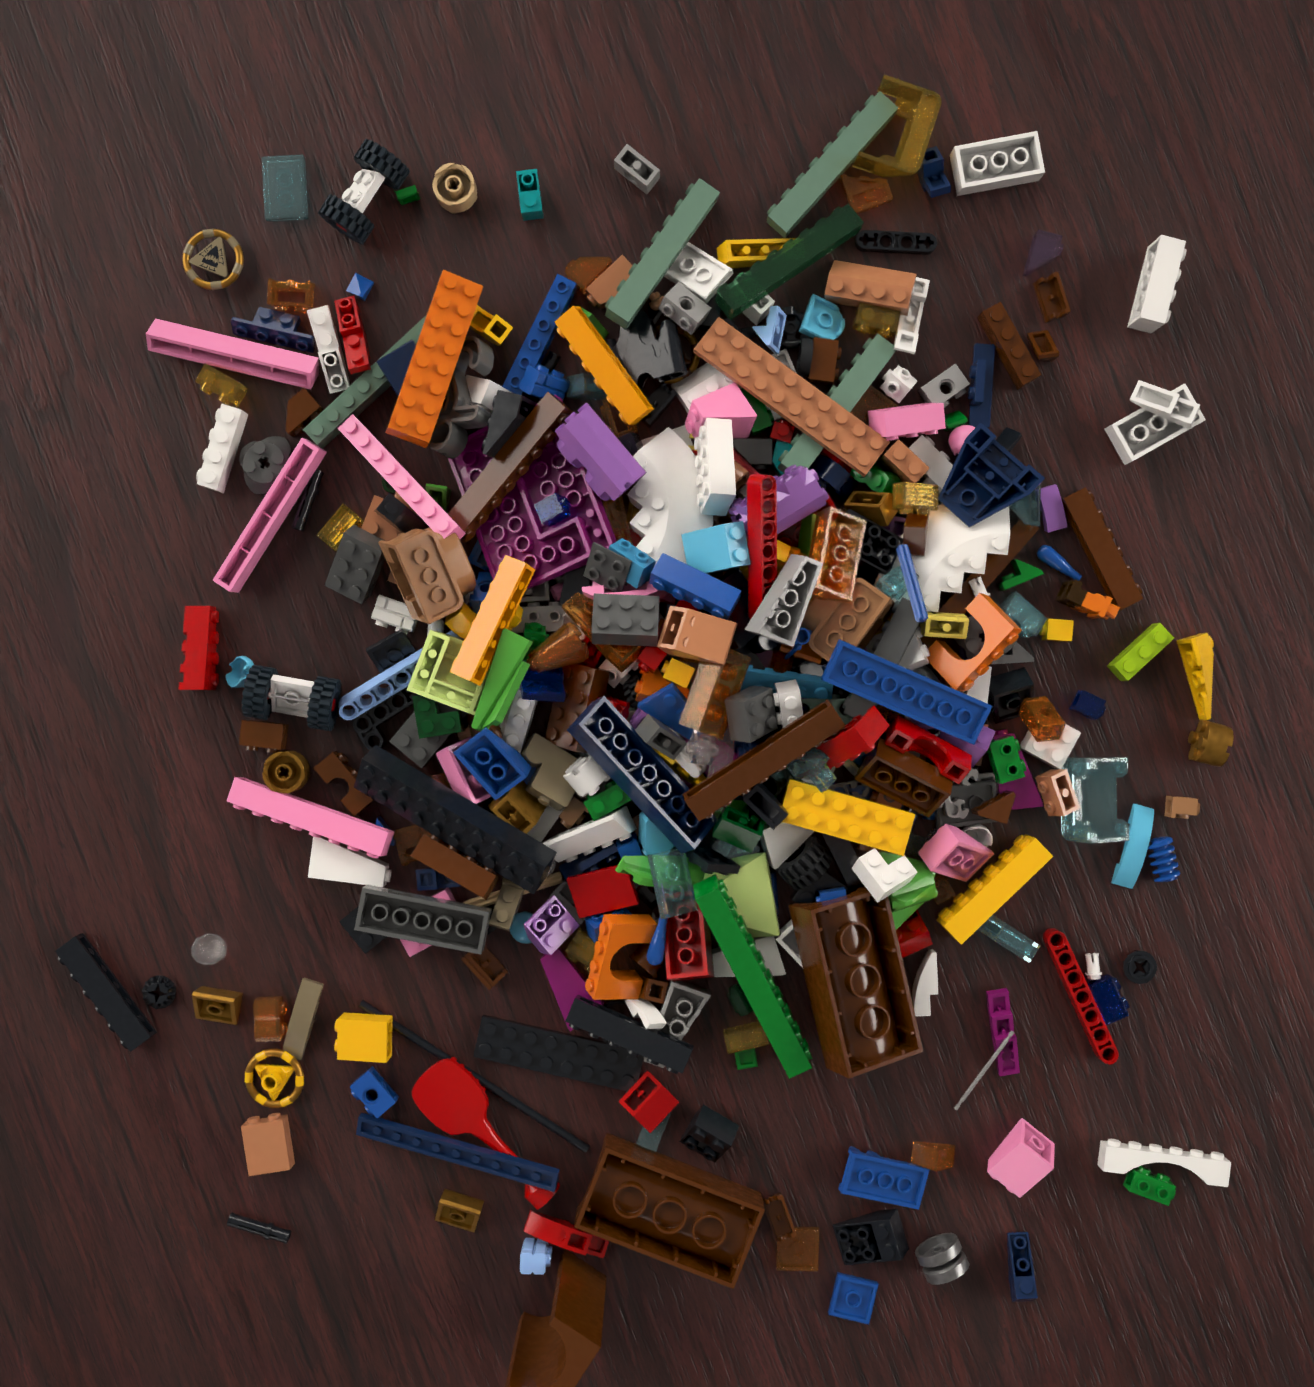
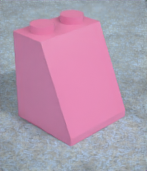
M734 382L693 400L685 421V427L688 433L692 434L695 439V437L699 436L700 426L704 425L706 418L732 420L733 439H747L757 414Z
M1021 1118L988 1159L987 1172L994 1180H998L1009 1192L1021 1198L1054 1169L1055 1144Z

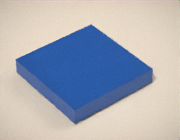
M837 1272L828 1315L869 1325L879 1285L878 1281Z

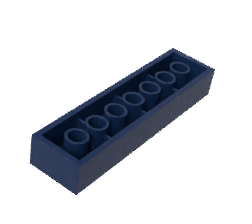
M605 696L591 702L567 729L680 853L695 850L714 826L717 818L712 815L708 819L698 821L683 797V793L689 790L688 786L655 750L645 743L636 733L633 726Z

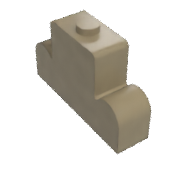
M536 733L529 737L521 755L536 770L525 788L526 792L536 797L542 805L551 806L558 811L568 806L574 794L578 799L587 800L586 796H579L563 777V775H566L565 771L577 758Z

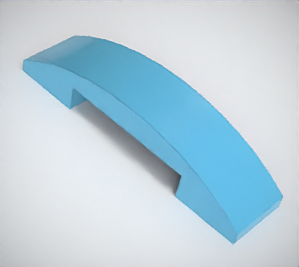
M1133 803L1128 820L1130 824L1120 862L1119 864L1116 863L1111 881L1112 884L1133 889L1148 850L1153 827L1154 809Z

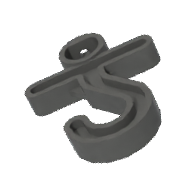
M467 336L465 338L446 393L445 406L441 408L430 440V447L434 451L451 459L459 456L465 449L468 441L466 429L483 428L487 426L488 419L491 417V413L475 404L471 405V397L465 377L468 365L483 376L488 375L493 368V349L476 336Z

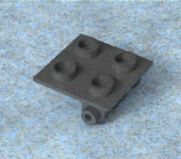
M593 542L583 576L600 585H604L605 588L613 592H622L624 585L627 586L628 584L626 578L632 561Z

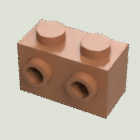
M1050 769L1035 777L1037 788L1041 793L1048 816H1066L1080 809L1067 769Z

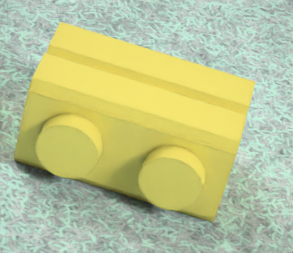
M927 611L928 619L925 622H920L921 634L923 636L967 638L969 618L964 614L932 613Z

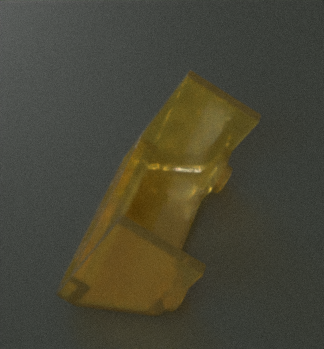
M884 74L877 92L881 91L883 94L895 97V105L899 107L896 114L907 119L895 157L882 155L878 158L859 151L852 167L882 177L911 176L916 174L922 165L941 107V97L934 91Z

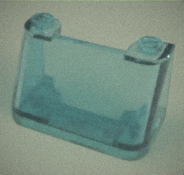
M1068 757L1062 769H1067L1080 809L1066 816H1061L1063 837L1068 841L1090 844L1129 841V826L1127 822L1117 819L1116 778L1124 777L1128 772V757Z

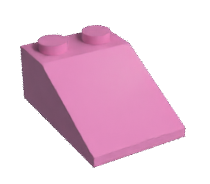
M949 824L940 827L937 833L929 841L925 842L923 847L917 852L930 871L967 882L994 855L992 850L959 828Z

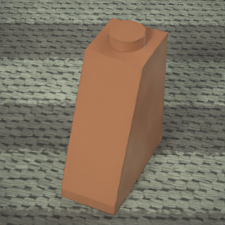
M623 255L586 288V294L588 295L586 299L593 307L597 305L600 309L606 308L605 304L611 296L615 297L618 293L616 289L623 279L626 281L630 276L628 272L633 265Z

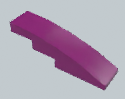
M1007 988L986 991L994 1053L1004 1039L1007 1038L1010 1031L1014 1032L1013 1014L1010 1010L1009 991ZM1015 1033L996 1057L999 1076L1020 1073Z

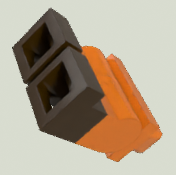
M1076 579L1062 583L1055 601L1081 613H1088L1087 617L1091 619H1115L1120 607L1111 603L1113 598L1098 593L1092 594L1081 589L1083 583Z

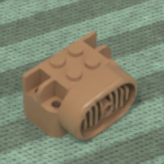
M428 527L424 530L413 529L406 533H400L390 541L381 540L378 542L412 619L431 624L460 609L463 605V596L476 588V578L456 533H452L444 539L441 534L434 532Z
M837 570L826 579L809 602L800 628L812 631L808 643L810 648L829 662L839 639L864 650L891 614L895 602L864 579H854L844 571Z

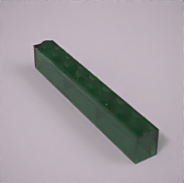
M849 203L842 208L840 206L837 207L829 217L819 219L813 228L804 229L798 238L788 240L783 245V248L778 251L773 250L764 261L755 262L746 273L741 272L731 283L721 285L717 290L715 302L726 316L732 320L857 235L864 224L863 220Z

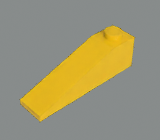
M802 238L725 240L716 248L718 260L730 268H743L805 259Z

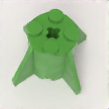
M885 851L879 852L888 865L902 857L901 855ZM906 857L916 869L917 874L910 883L888 896L895 929H898L924 902L938 896L934 880L936 873L930 871L923 861Z

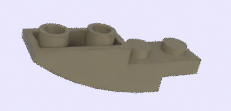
M503 877L502 887L489 922L490 926L510 931L524 893L522 887Z

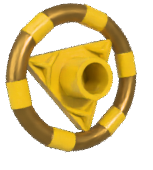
M266 1049L255 1054L249 1061L245 1070V1085L251 1097L262 1106L282 1108L293 1103L299 1097L304 1086V1073L298 1060L287 1051ZM275 1056L280 1057L291 1066L257 1063L267 1057ZM254 1068L261 1079L262 1087L268 1092L272 1100L256 1090L253 1083ZM295 1071V1089L289 1096L276 1100Z

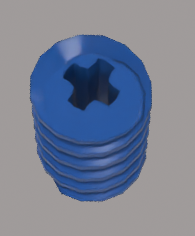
M1172 837L1150 839L1152 844L1148 846V850H1154V852L1148 856L1149 858L1156 859L1150 865L1157 866L1158 868L1152 871V874L1159 875L1158 878L1154 879V882H1168L1178 879L1177 876L1180 875V870L1175 868L1179 865L1178 862L1172 861L1177 856L1174 853H1170L1175 850V847L1168 845L1173 842Z

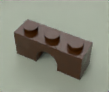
M332 752L316 765L314 770L326 784L332 783L337 778L347 781L349 791L341 799V802L353 816H356L375 800L354 788L358 770L352 769L347 764L349 762L348 758L342 752Z

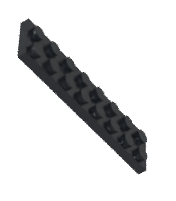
M487 1015L482 1016L473 1055L475 1058L623 1091H629L639 1080L644 1058L642 1055L638 1057L631 1055L627 1052L628 1049L624 1047L616 1048L604 1041Z

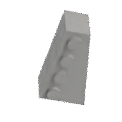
M791 554L745 630L777 643L793 647L823 563L807 556Z
M670 980L664 1004H661L659 1010L666 1021V1025L657 1030L682 1040L694 1020L700 1014L705 1003L711 997V991L685 981ZM644 1057V1062L650 1063L647 1061V1058ZM659 1063L658 1065H656V1066H659V1067H661V1068H664V1067H665L664 1065H662V1064H660V1063Z

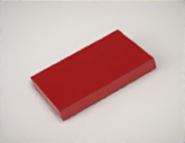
M618 865L568 877L566 880L578 917L583 918L638 905L639 899L631 875L618 873L615 870Z

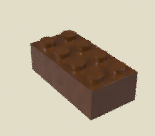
M563 660L545 735L546 740L556 746L574 752L587 753L567 729L591 702L597 700V697L605 696L610 671L579 662Z

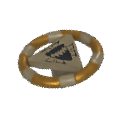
M207 229L196 233L186 243L182 261L186 275L194 284L208 290H219L230 286L240 276L244 264L242 248L234 236L223 230ZM218 237L191 258L194 247L198 242L206 238ZM223 239L228 242L236 255V262L229 276ZM191 265L222 276L225 279L213 282L204 281L199 278Z

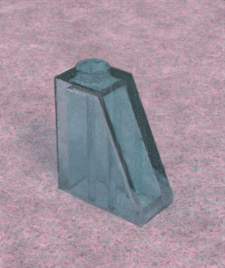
M994 915L977 929L1028 963L1031 962L1040 948L1039 944Z

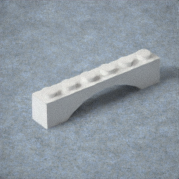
M1116 1139L1100 1140L1097 1165L1104 1172L1125 1174L1133 1168L1155 1162L1171 1163L1191 1170L1207 1185L1228 1187L1231 1162L1222 1153L1211 1152V1154H1204L1203 1151L1191 1149L1188 1152L1171 1146L1170 1149H1165L1157 1144L1141 1146V1143L1129 1141L1126 1144Z

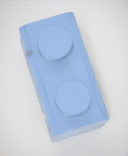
M525 1238L520 1254L521 1274H531L533 1272L535 1275H544L546 1267L551 1266L552 1246H549L548 1242L539 1238L537 1240L535 1238Z

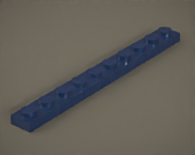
M361 1113L358 1117L356 1135L552 1192H555L557 1188L560 1169L383 1118H376L369 1114Z

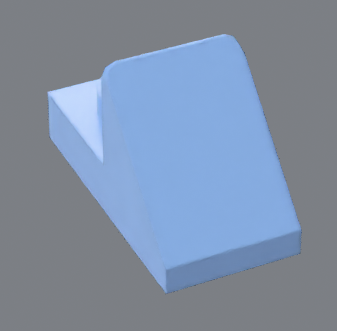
M770 306V311L766 318V326H752L754 331L774 354H779L787 317L779 306Z

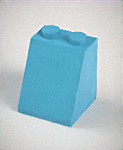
M743 521L725 523L681 534L687 565L706 574L729 571L751 564Z

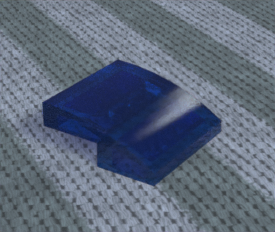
M525 661L530 666L520 685L522 699L564 702L566 694L563 685L564 672L562 664Z

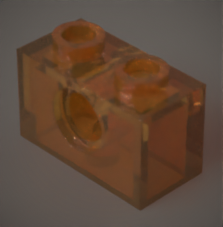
M1047 696L1024 698L1019 716L1037 742L1060 740L1065 728V722Z

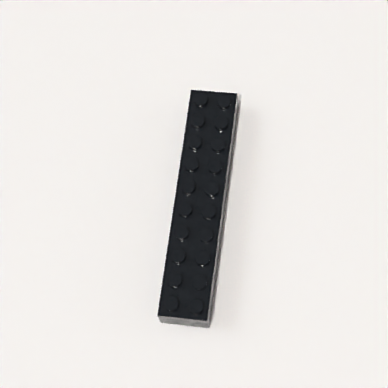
M377 745L361 760L354 784L355 789L413 822L450 846L474 858L487 868H492L496 873L533 895L541 886L556 856V851Z

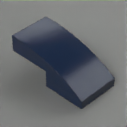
M432 868L416 870L418 891L461 887L458 883Z

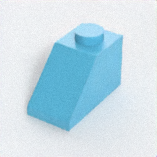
M641 812L639 814L638 842L643 847L641 851L645 856H665L674 845Z

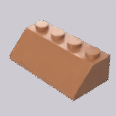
M834 260L828 275L824 296L826 300L836 304L908 316L917 274Z

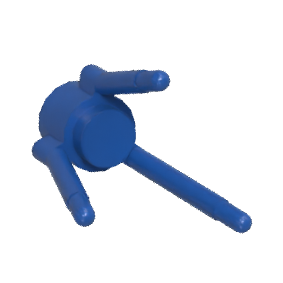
M800 628L795 646L785 655V660L798 650H801L802 645L809 642L810 635L812 634L811 630Z

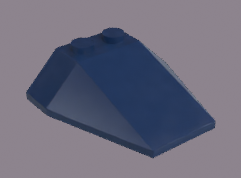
M982 423L966 437L938 497V501L969 528L1029 496L1045 479L1031 465L1028 464L1026 467L996 441L997 436Z

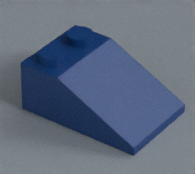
M486 727L453 752L495 801L524 780L532 768L516 749Z

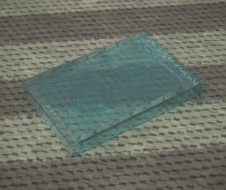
M302 154L262 157L265 220L308 219L305 156Z
M678 849L648 855L660 918L666 919L698 910L686 853H680Z

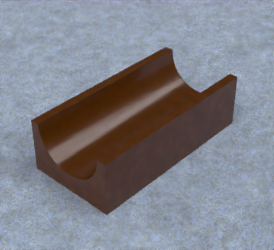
M863 883L855 887L856 891L839 898L816 903H794L788 905L825 1066L827 1069L849 1079L923 1052L889 898L886 897L877 903Z
M606 1133L590 1185L582 1202H579L577 1206L574 1228L734 1289L764 1214L765 1207L761 1192Z
M566 1249L560 1256L551 1316H534L524 1311L519 1319L505 1387H575L601 1348L607 1276Z

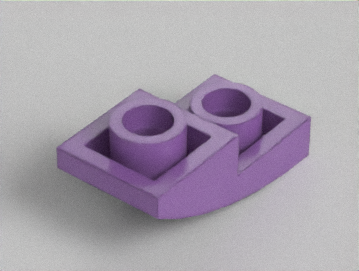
M1054 484L1036 489L1038 509L1042 511L1044 531L1049 533L1066 528L1065 511L1057 485Z

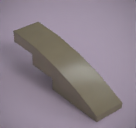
M305 977L302 979L282 1049L298 1060L303 1058L315 1022L314 1018L319 1005L318 1001L324 986L323 983Z

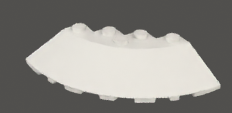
M668 427L639 449L633 456L647 473L637 481L627 494L631 504L640 510L630 521L633 531L643 538L636 548L656 560L655 565L662 553L687 564L681 534L713 527V515L701 514L700 506H697L699 487H696V477L698 474V468H695L696 456L683 439Z
M943 504L924 514L929 515L925 557H911L926 611L938 612L941 591L962 593L964 572L985 574L987 554L1008 555L1010 541L1009 506L970 528ZM898 555L889 575L879 573L874 583L875 588L890 597L894 602H900L902 597L910 600Z

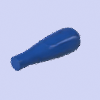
M1042 545L1038 549L1037 557L1042 562L1071 577L1073 580L1079 581L1082 575L1075 571L1051 546Z
M660 914L659 922L646 956L648 963L655 966L661 964L664 958L668 916L665 914Z

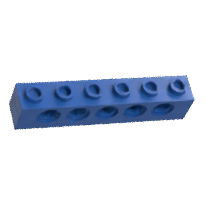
M557 274L504 381L503 388L514 394L526 396L527 393L519 388L522 378L525 377L526 368L529 365L537 367L538 364L541 365L557 333L558 327L555 321L568 310L578 290L576 282Z

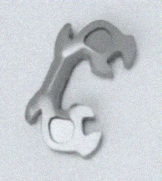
M971 768V771L960 784L970 785L968 782L970 777L972 780L977 781L978 770ZM950 796L938 807L942 808L943 805L944 814L950 818L959 817L964 819L969 812L968 808L961 809V804H965L964 800L954 798L951 801Z

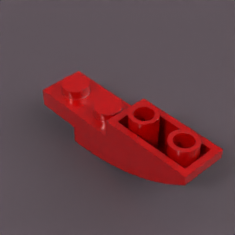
M355 296L335 300L348 370L350 374L370 370L369 359L371 358Z
M532 1210L529 1212L523 1229L524 1232L536 1238L585 1256L590 1254L604 1258L609 1244L608 1240L574 1228L575 1225L570 1224L569 1221Z

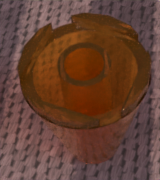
M571 622L562 625L529 653L527 663L530 664V669L540 673L587 660L589 658L586 642H581L579 636L582 634L579 629Z

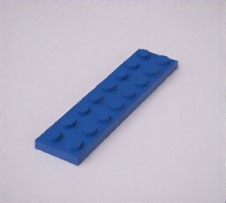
M840 639L821 677V680L973 745H975L992 708L990 704Z

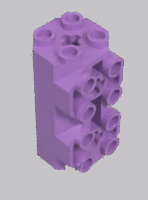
M585 403L578 409V414L573 412L564 420L567 424L563 423L555 430L559 437L557 448L574 467L580 468L582 466L587 469L585 480L598 497L604 501L609 499L615 501L647 472L592 407Z
M792 465L784 470L785 474L780 477L777 475L773 476L777 484V534L826 505L829 495L823 487H820L818 483L819 476L814 469L809 470L801 465L798 467ZM740 497L731 504L729 514L733 515L731 516L732 522L743 521L745 534L748 539L747 497L743 499Z

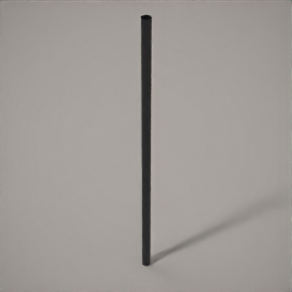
M364 1000L358 1006L368 1014L386 1015ZM393 1019V1030L440 1060L451 1058L450 1055ZM465 1066L485 1089L584 1153L587 1152L590 1145Z

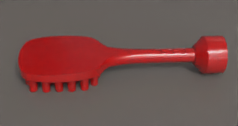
M455 1057L442 1059L429 1067L419 1077L412 1089V1097L420 1111L435 1126L450 1135L470 1133L487 1144L492 1150L518 1157L491 1126L487 1118L489 1101L485 1092L486 1089L465 1068L464 1064L456 1062L457 1059ZM557 1183L555 1192L525 1184L524 1197L538 1210L555 1195L560 1187V1183Z

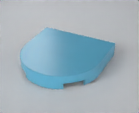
M812 294L799 332L811 338L836 340L844 331L845 319L842 317L837 305Z

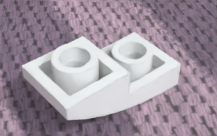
M641 998L625 1000L633 1018H641L646 1029H660L666 1025L664 1017L648 1000Z

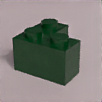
M421 695L412 696L419 739L465 731L461 710L440 713L437 701Z
M745 804L741 812L727 806L723 808L716 820L712 836L752 853L762 837L765 821L747 804Z

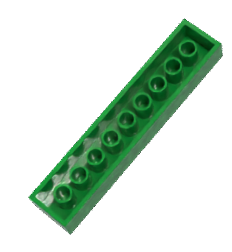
M714 874L694 884L695 900L789 1079L811 1069L810 1060L813 1057L810 1052V1046L806 1038L802 1037L797 1021L793 1020L791 1009L787 1003L785 1004L779 986L775 985L770 969L766 968L760 950L757 951L755 940L752 934L748 933L742 915L738 914L734 899L729 897L724 880H719L717 875Z

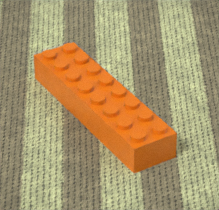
M446 270L442 271L385 433L427 448L483 289L482 285Z

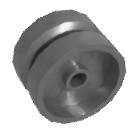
M942 1233L922 1242L916 1248L915 1255L920 1266H923L922 1270L928 1283L932 1285L948 1283L959 1278L968 1270L970 1264L965 1253L961 1251L962 1246L956 1234Z

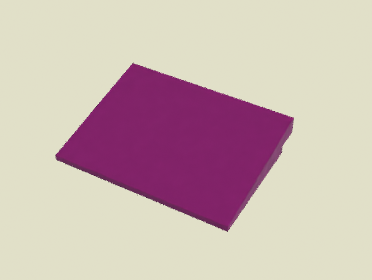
M554 394V396H556L561 402H563L560 397ZM487 426L468 436L466 447L459 456L453 459L448 458L462 496L493 459L484 455L482 449L483 441L488 433ZM557 433L555 439L545 446L541 456L535 459L529 466L528 472L517 480L514 489L504 496L500 506L495 508L490 513L488 520L476 530L478 541L493 580L505 555L525 562L535 569L526 589L528 590L586 565L593 542L609 549V546L617 541L600 497L585 480L587 469L582 466L580 468L574 467L557 448V441L559 440Z

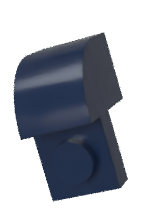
M937 146L916 152L917 171L923 191H927L930 198L950 193L951 185L944 174V158Z
M822 454L809 467V470L814 469L818 474V482L828 486L843 501L857 486L850 478L851 474Z

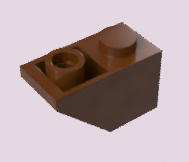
M305 388L288 400L285 431L292 437L301 435L304 432L303 429L324 410Z

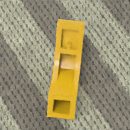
M476 306L470 328L491 343L500 346L513 327L497 314L494 316L480 306Z
M463 602L460 609L447 615L445 624L455 634L466 639L477 614ZM520 605L508 627L510 631L522 621L524 609Z

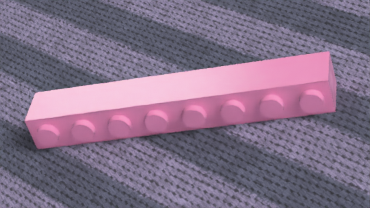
M155 319L146 332L148 351L307 389H312L319 375V358L160 319Z
M352 414L338 427L339 431L434 532L441 534L444 539L452 533H456L459 539L466 534L358 418Z
M301 438L215 575L214 582L229 592H240L327 452L313 442Z
M234 777L227 798V802L233 803V807L236 809H250L253 815L259 817L269 816L271 821L279 824L286 822L290 824L292 829L302 831V829L308 830L311 836L321 838V836L327 837L329 842L340 845V843L347 844L348 849L357 852L360 850L366 851L367 856L376 859L379 856L387 855L395 832L292 794L272 791L266 785L244 777Z

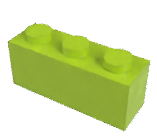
M1161 623L1151 624L1115 657L1107 667L1120 681H1129L1167 646L1174 637Z

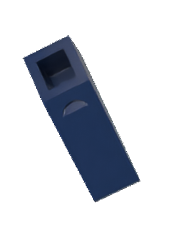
M1028 1232L1007 1233L1009 1284L1012 1302L1034 1301L1038 1296Z

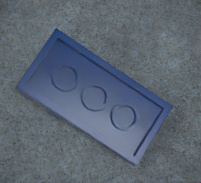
M849 1147V1156L842 1182L838 1186L842 1194L919 1210L930 1170L927 1166L881 1157L871 1150L863 1153L855 1147Z

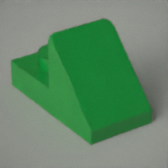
M1013 559L1011 564L1016 576L1014 573L1002 577L1003 582L997 585L1000 591H1003L1044 573L1039 568L1018 559Z

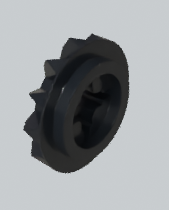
M1134 950L1131 954H1127V958L1123 961V972L1127 979L1134 983H1147L1156 974V961L1146 951ZM1134 961L1140 964L1143 962L1142 968L1145 973L1140 970L1135 971L1136 965Z
M161 975L151 977L145 982L142 989L143 1000L146 1001L148 1006L155 1009L168 1007L176 997L174 983L168 977ZM158 986L161 992L166 993L164 995L159 996V999L157 998V994L152 992L157 990Z

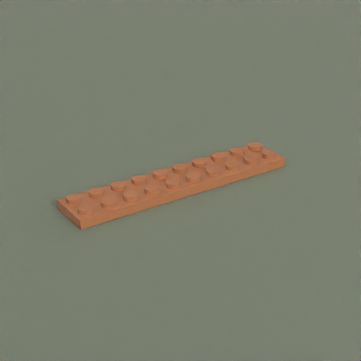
M720 317L716 319L693 350L696 355L863 477L866 476L890 443L886 438L881 437L871 427Z

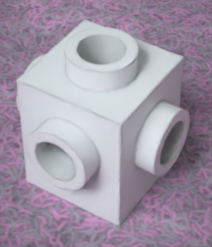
M898 365L894 371L889 369L882 377L885 382L880 388L888 397L900 403L916 384L917 380L911 376L908 370Z

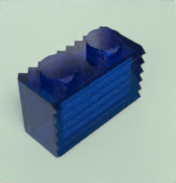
M1106 974L1101 976V979L1092 980L1087 983L1106 1025L1129 1016L1127 1011L1130 1008L1124 996L1121 997L1118 991L1121 989V986L1116 978Z

